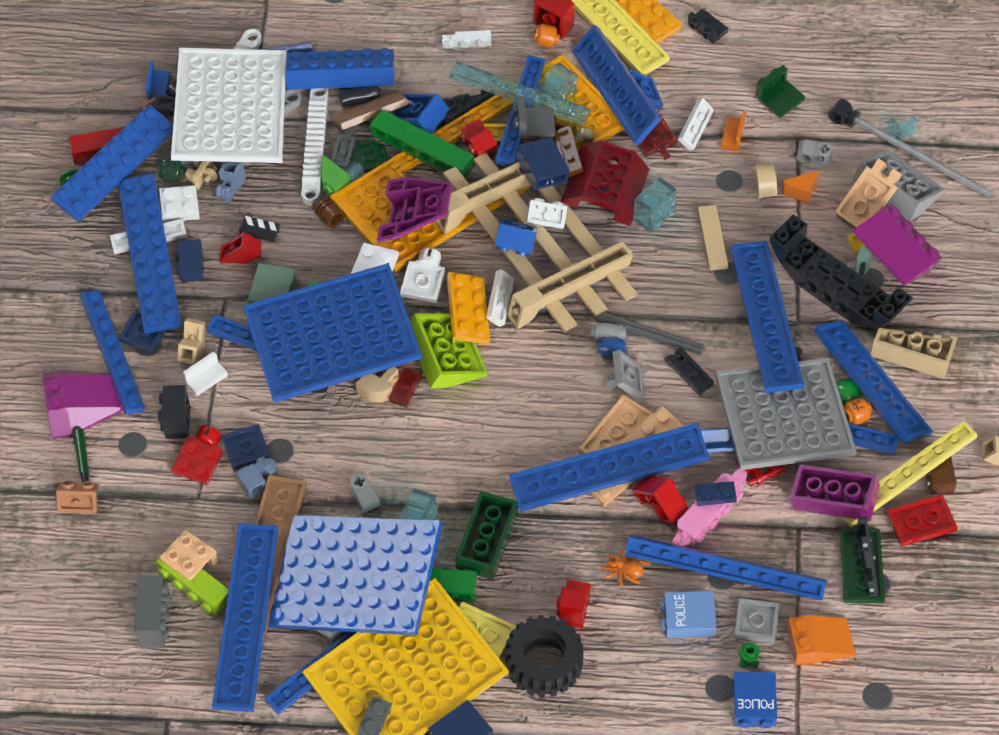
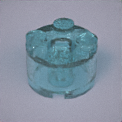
M556 63L545 74V82H540L538 92L554 104L562 106L568 94L572 95L577 88L575 83L579 77L561 63Z

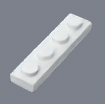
M183 219L163 223L166 242L187 238ZM127 232L110 235L114 254L130 251Z

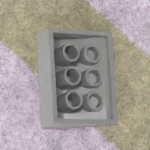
M890 150L881 152L861 162L852 179L853 182H856L865 168L869 167L872 169L878 159L888 164L881 172L888 177L892 169L901 173L900 179L894 183L898 188L886 206L892 204L900 210V214L909 221L919 217L946 190Z

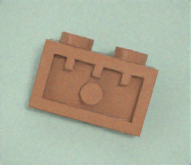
M73 481L60 482L56 490L57 512L97 513V491L99 484L91 481L74 483Z

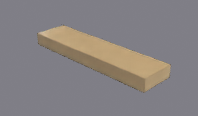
M699 206L698 214L709 271L728 269L717 206Z

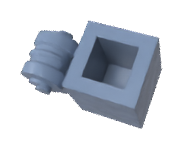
M224 162L218 172L221 184L216 188L217 198H222L224 202L233 200L235 191L240 190L246 179L243 163Z
M260 457L255 464L245 466L236 473L238 483L249 499L264 492L266 483L263 476L268 478V475L275 476L277 473L276 464L270 458Z

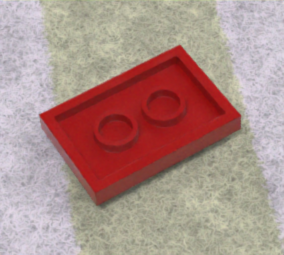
M943 494L888 509L886 512L900 547L957 531L958 528Z

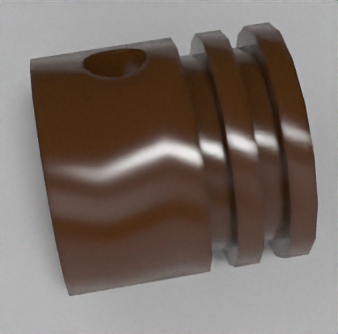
M330 197L322 199L314 210L315 214L329 228L338 226L345 218V212Z

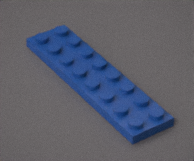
M593 24L573 48L572 52L632 141L640 145L662 118L600 28Z
M149 104L51 196V201L79 223L123 179L173 134V123Z
M843 320L815 327L813 331L819 340L823 342L903 443L930 437L933 432L932 429Z

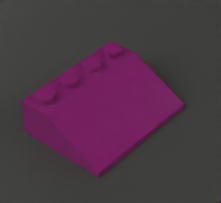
M892 204L878 211L852 231L903 286L929 273L942 259L938 250L932 247L926 241V238L917 232L913 224L900 214V210Z

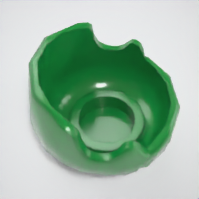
M842 379L836 382L843 407L845 403L861 398L860 388L851 379Z

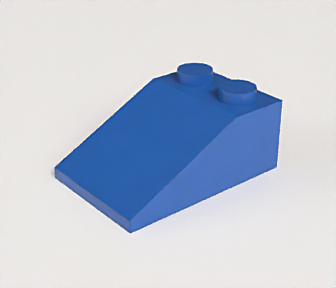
M404 94V97L408 100V105L393 110L391 113L433 134L438 124L446 117V113L450 108L438 94Z

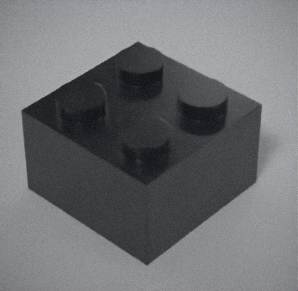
M186 385L163 386L162 393H159L161 410H158L161 432L164 431L166 439H184L187 436L189 437L191 405Z

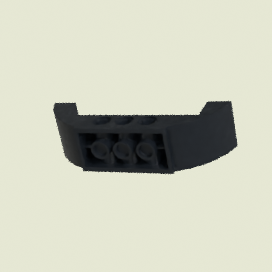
M794 214L769 237L776 257L787 273L796 281L795 284L853 325L858 324L868 328L884 327L913 299L912 296L899 287L891 295H888L806 238L808 224Z

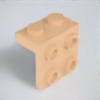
M186 530L161 555L163 563L188 580H191L206 563L211 567L218 563L216 550Z

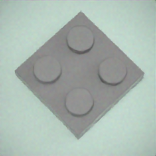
M739 598L734 638L775 643L780 604Z

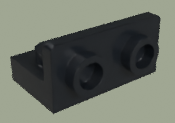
M703 8L696 14L693 12L688 14V25L690 28L696 30L704 39L709 40L713 44L728 33V27Z

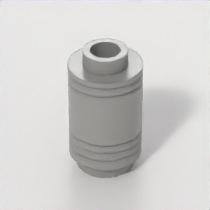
M596 322V326L592 325L591 337H594V341L601 342L602 338H621V340L625 341L626 327H623L622 324Z

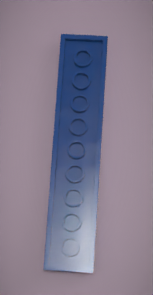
M154 173L125 178L118 186L144 334L180 328L182 323Z
M761 241L730 245V252L765 393L804 389V381L768 242Z
M695 423L509 474L516 501H518L519 512L705 462L710 460V456L699 424Z
M240 523L238 525L212 702L213 710L254 712L279 534L278 526Z

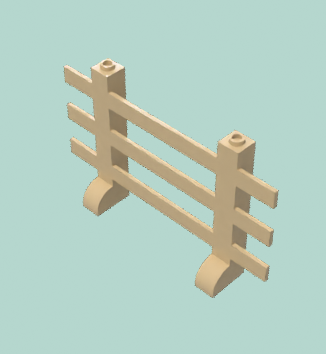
M486 153L474 158L473 161L486 177L472 184L466 181L456 167L443 173L455 189V192L451 193L447 216L435 221L444 234L456 228L462 222L465 215L472 212L495 241L500 223L486 205L503 198L523 224L537 227L536 242L560 271L543 280L525 256L516 254V251L512 249L508 251L502 250L529 285V287L512 295L507 313L508 318L517 329L528 324L537 315L538 311L546 307L564 332L576 327V321L559 301L575 292L595 317L600 315L601 312H606L608 308L590 287L591 284L605 277L625 302L638 295L620 272V270L630 266L633 257L631 249L622 241L603 250L568 205L563 204V206H567L564 225L590 256L575 265L572 264L544 226L526 223L529 207L516 191L530 184L517 159H515L516 164L499 170ZM553 186L538 190L547 203L552 204L553 201H561L562 197Z

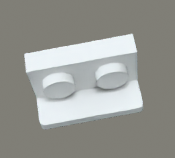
M539 198L530 200L526 223L564 229L567 206H563V203L555 201L552 204L545 203L544 199Z

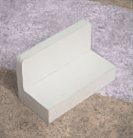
M212 352L183 372L185 384L196 396L228 376L227 371L218 362L215 352Z

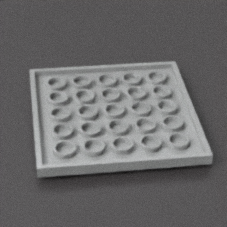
M829 358L799 362L804 381V389L765 393L759 367L716 372L715 377L740 470L856 456L855 444Z

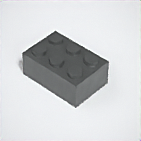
M162 575L138 576L135 632L140 649L165 648V641L169 640V629L166 628V622L170 621V612L167 610V604H170V592H168V583H164Z

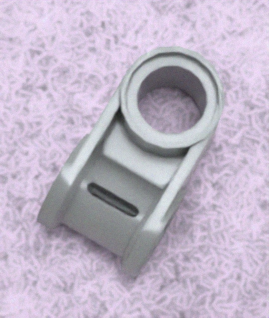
M808 139L801 140L796 159L803 164L827 166L832 161V146L827 142H817Z
M363 474L352 476L350 491L359 511L364 514L381 506L379 497L373 490L367 477Z

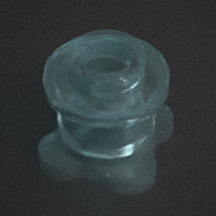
M351 162L347 169L342 168V170L350 175L351 183L364 175V168L359 163Z

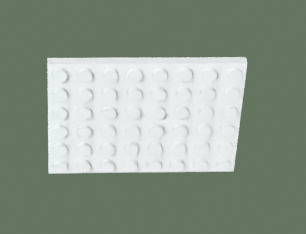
M179 48L171 160L282 163L287 50Z

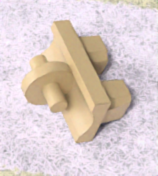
M194 161V166L198 169L188 168L185 173L186 179L192 182L193 186L196 185L198 190L204 181L208 183L210 180L216 181L218 178L216 173L217 167H215L212 161Z

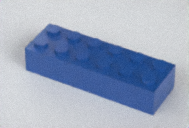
M347 49L344 51L328 50L323 52L293 51L287 53L285 69L287 90L394 86V49Z

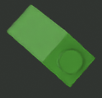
M324 155L322 157V189L329 196L349 185L351 179L348 173Z

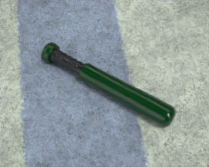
M75 428L72 432L79 476L83 483L89 481L90 474L85 433L82 428Z

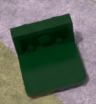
M784 65L773 69L768 76L761 78L756 84L755 97L778 117L784 116L805 100V96L787 81L788 69Z

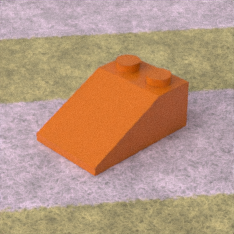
M806 615L788 619L787 632L795 665L856 656L847 618Z

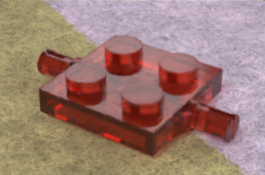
M660 114L662 119L640 145L637 146L644 157L660 153L664 160H667L671 157L667 148L677 145L678 140Z

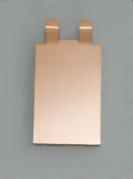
M878 159L872 169L869 167L865 168L835 213L855 227H858L885 207L898 188L894 183L900 179L902 174L892 169L889 176H885L881 172L888 164Z

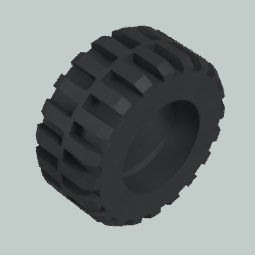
M538 615L537 619L530 617L526 619V623L520 622L516 625L517 630L513 629L509 634L505 650L506 668L509 671L511 681L513 683L517 682V687L520 690L526 689L527 694L532 696L534 693H537L539 697H545V694H550L552 697L557 696L558 691H561V693L566 692L568 685L572 687L576 683V678H579L582 673L584 649L579 633H576V629L572 625L567 626V621L561 618L559 621L556 620V616L551 615L549 618H544V615ZM548 644L558 648L563 653L564 658L553 667L540 668L529 663L525 658V654L534 646Z

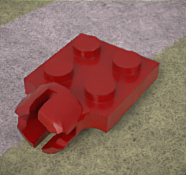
M202 425L195 437H186L171 472L208 486L223 454L222 448L218 447L222 436L216 428L211 427L209 430V425Z

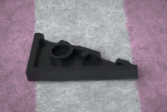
M493 88L480 90L481 94L473 96L467 93L454 96L453 98L442 99L450 109L441 123L447 125L496 95Z
M867 516L858 518L855 539L869 596L877 597L878 589L874 568L875 552L871 548Z

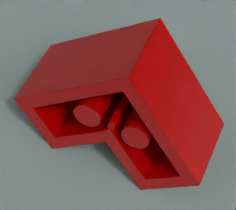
M480 118L461 128L460 138L464 145L468 144L469 152L474 155V158L485 153L490 158L497 154V143Z
M650 476L644 478L632 489L641 505L653 507L660 520L664 523L673 524L689 509L685 503V498L679 494L675 488V482L670 478Z
M567 579L566 587L562 586L561 594L558 595L556 603V616H559V621L562 618L567 621V626L584 627L591 595V584Z

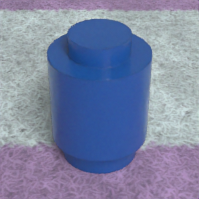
M602 338V342H598V353H601L602 357H613V352L616 350H620L623 353L626 352V341L621 340V338Z

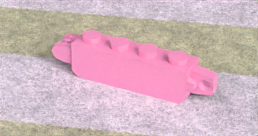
M738 468L732 475L728 473L721 474L714 483L734 481L737 502L735 503H738L743 496L742 489L746 483L747 472ZM695 502L677 521V534L671 541V544L683 547L690 545L693 547L697 542H702L706 532L709 529L715 528L719 521L718 519L722 515L726 516L733 503L697 506Z

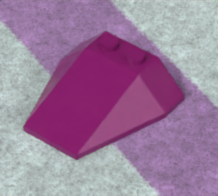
M410 177L388 180L385 195L392 202L389 224L379 226L378 243L398 239L447 216L452 183Z
M58 370L43 374L46 406L53 439L73 436L72 432L75 428L88 429L123 411L110 374L72 370Z

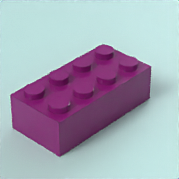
M800 464L790 500L794 510L852 519L867 516V521H871L880 485L877 475Z

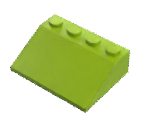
M414 314L410 323L422 354V359H419L430 389L449 388L488 375L476 343L452 339L450 314Z

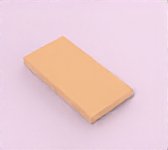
M622 395L579 447L578 452L586 454L617 445L649 418L653 412Z

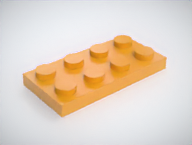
M615 0L657 44L682 28V23L657 0Z
M449 272L447 275L452 339L487 345L490 342L489 322L486 318L487 303L484 278Z

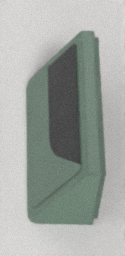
M859 246L854 271L862 277L870 268L872 252L868 248Z

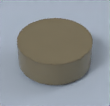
M579 128L576 132V139L582 143H591L594 140L595 133L587 128Z

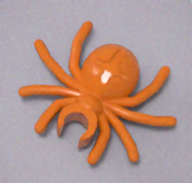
M620 550L622 560L618 556L608 555L610 559L609 561L607 560V567L602 566L601 569L613 572L606 575V579L619 573L618 582L620 586H623L622 576L628 581L640 584V581L636 579L644 573V568L641 564L648 566L651 564L644 560H632L634 557H629L626 560L623 550Z

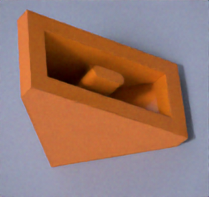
M814 171L783 180V194L808 203L817 186L819 172Z

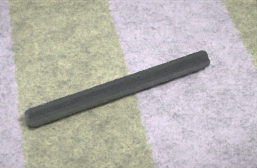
M601 312L596 316L597 322L622 324L628 332L677 348L681 347L692 353L701 355L704 350V345L606 312Z

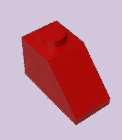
M244 232L221 246L219 262L249 264L260 257L262 241Z

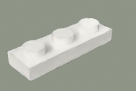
M704 98L697 100L678 137V140L689 151L694 150L714 111Z
M502 269L496 271L486 318L498 327L505 325L514 278Z

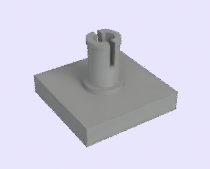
M614 351L615 375L606 378L607 386L610 389L618 386L637 400L643 398L644 391L640 364L622 351Z

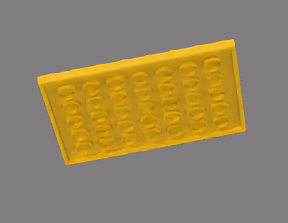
M434 578L429 582L417 636L357 632L306 668L302 673L348 735H357L373 696L392 703V708L380 735H424L428 732L430 726L468 700L470 702L509 674V671L437 579Z

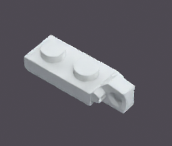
M458 31L454 35H442L443 48L451 49L453 47L492 46L491 31Z

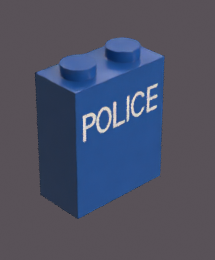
M734 672V726H740L741 728H749L751 726L770 728L776 726V672Z

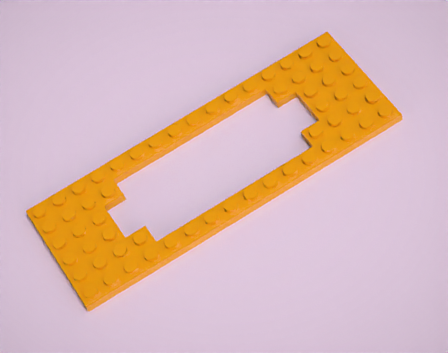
M563 54L544 65L532 107H535V105L552 107L554 120L562 119L576 125L577 128L573 134L578 151L580 145L588 144L579 142L576 139V132L579 128H587L595 133L592 142L606 141L624 129L601 93ZM520 80L445 125L432 135H437L448 143H455L461 139L462 127L479 118L483 124H486L512 108ZM405 152L399 153L330 195V198L345 212V217L369 244L398 251L399 256L393 269L394 272L408 265L409 261L416 260L423 248H429L430 251L478 221L475 215L470 212L465 215L462 222L448 233L444 234L434 221L398 239L378 243L379 226L389 224L392 202L385 195L388 180L405 177L404 173L423 162ZM528 185L517 190L516 192L520 195L524 191L531 188V186ZM500 198L486 206L492 212L506 202L503 198Z

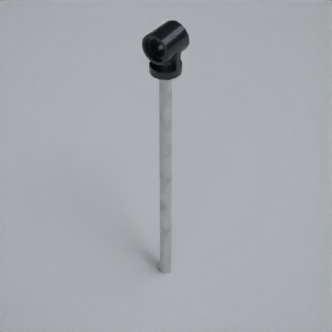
M839 99L828 112L830 120L834 123L842 124L846 122L850 128H853L856 124L986 197L990 196L992 191L860 119L861 112L853 111L852 105L847 100Z

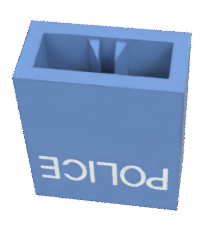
M713 591L665 592L664 600L660 601L661 612H665V618H662V631H666V638L715 637L716 618Z

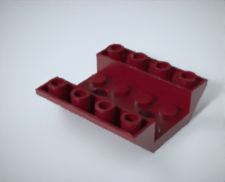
M602 140L580 145L578 152L584 172L569 177L560 202L578 208L580 200L603 207L615 212L613 221L630 226L649 172V167L636 152ZM609 160H615L618 164H611ZM603 187L606 188L608 191L602 192L599 188Z

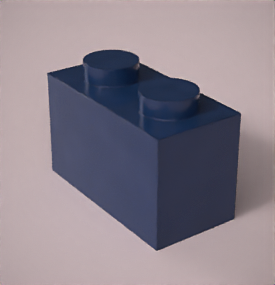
M201 239L178 241L179 248L175 249L176 260H179V264H176L177 275L181 276L182 282L204 280Z

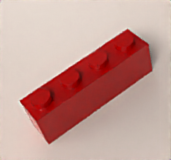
M125 127L69 136L74 164L88 162Z

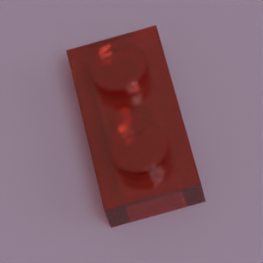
M404 367L389 396V402L407 408L422 379V373Z

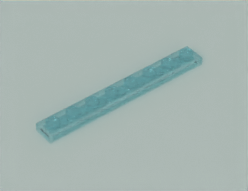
M458 61L450 72L449 78L515 102H517V96H524L526 106L552 107L554 116L582 126L585 125L591 109Z

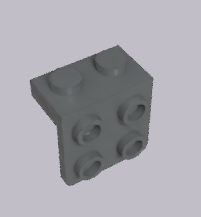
M517 96V103H513V113L517 114V117H515V128H518L519 138L555 136L553 108H525L524 96Z

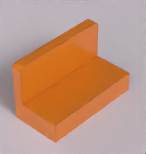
M746 111L742 112L741 119L727 117L721 149L739 152L745 126Z

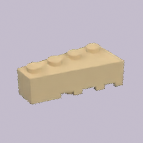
M879 328L873 343L871 356L945 379L958 337L942 338V335L937 334L924 336L920 332L906 334L902 330Z

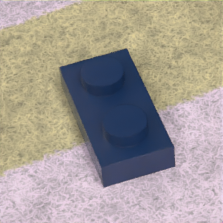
M734 481L694 485L697 506L737 502Z

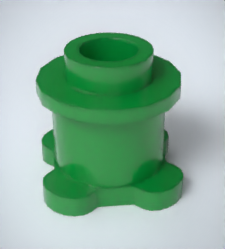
M750 642L743 644L739 650L741 659L739 666L742 668L747 666L757 668L759 666L757 659L760 656L759 647Z

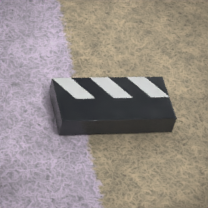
M245 216L239 229V234L246 232L255 238L275 242L280 230V224Z

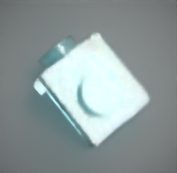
M912 116L899 124L894 118H891L888 123V132L891 136L901 141L916 132L918 120Z

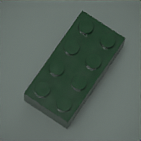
M483 491L479 492L455 558L457 570L469 569L477 572L478 576L495 579L518 515V501Z

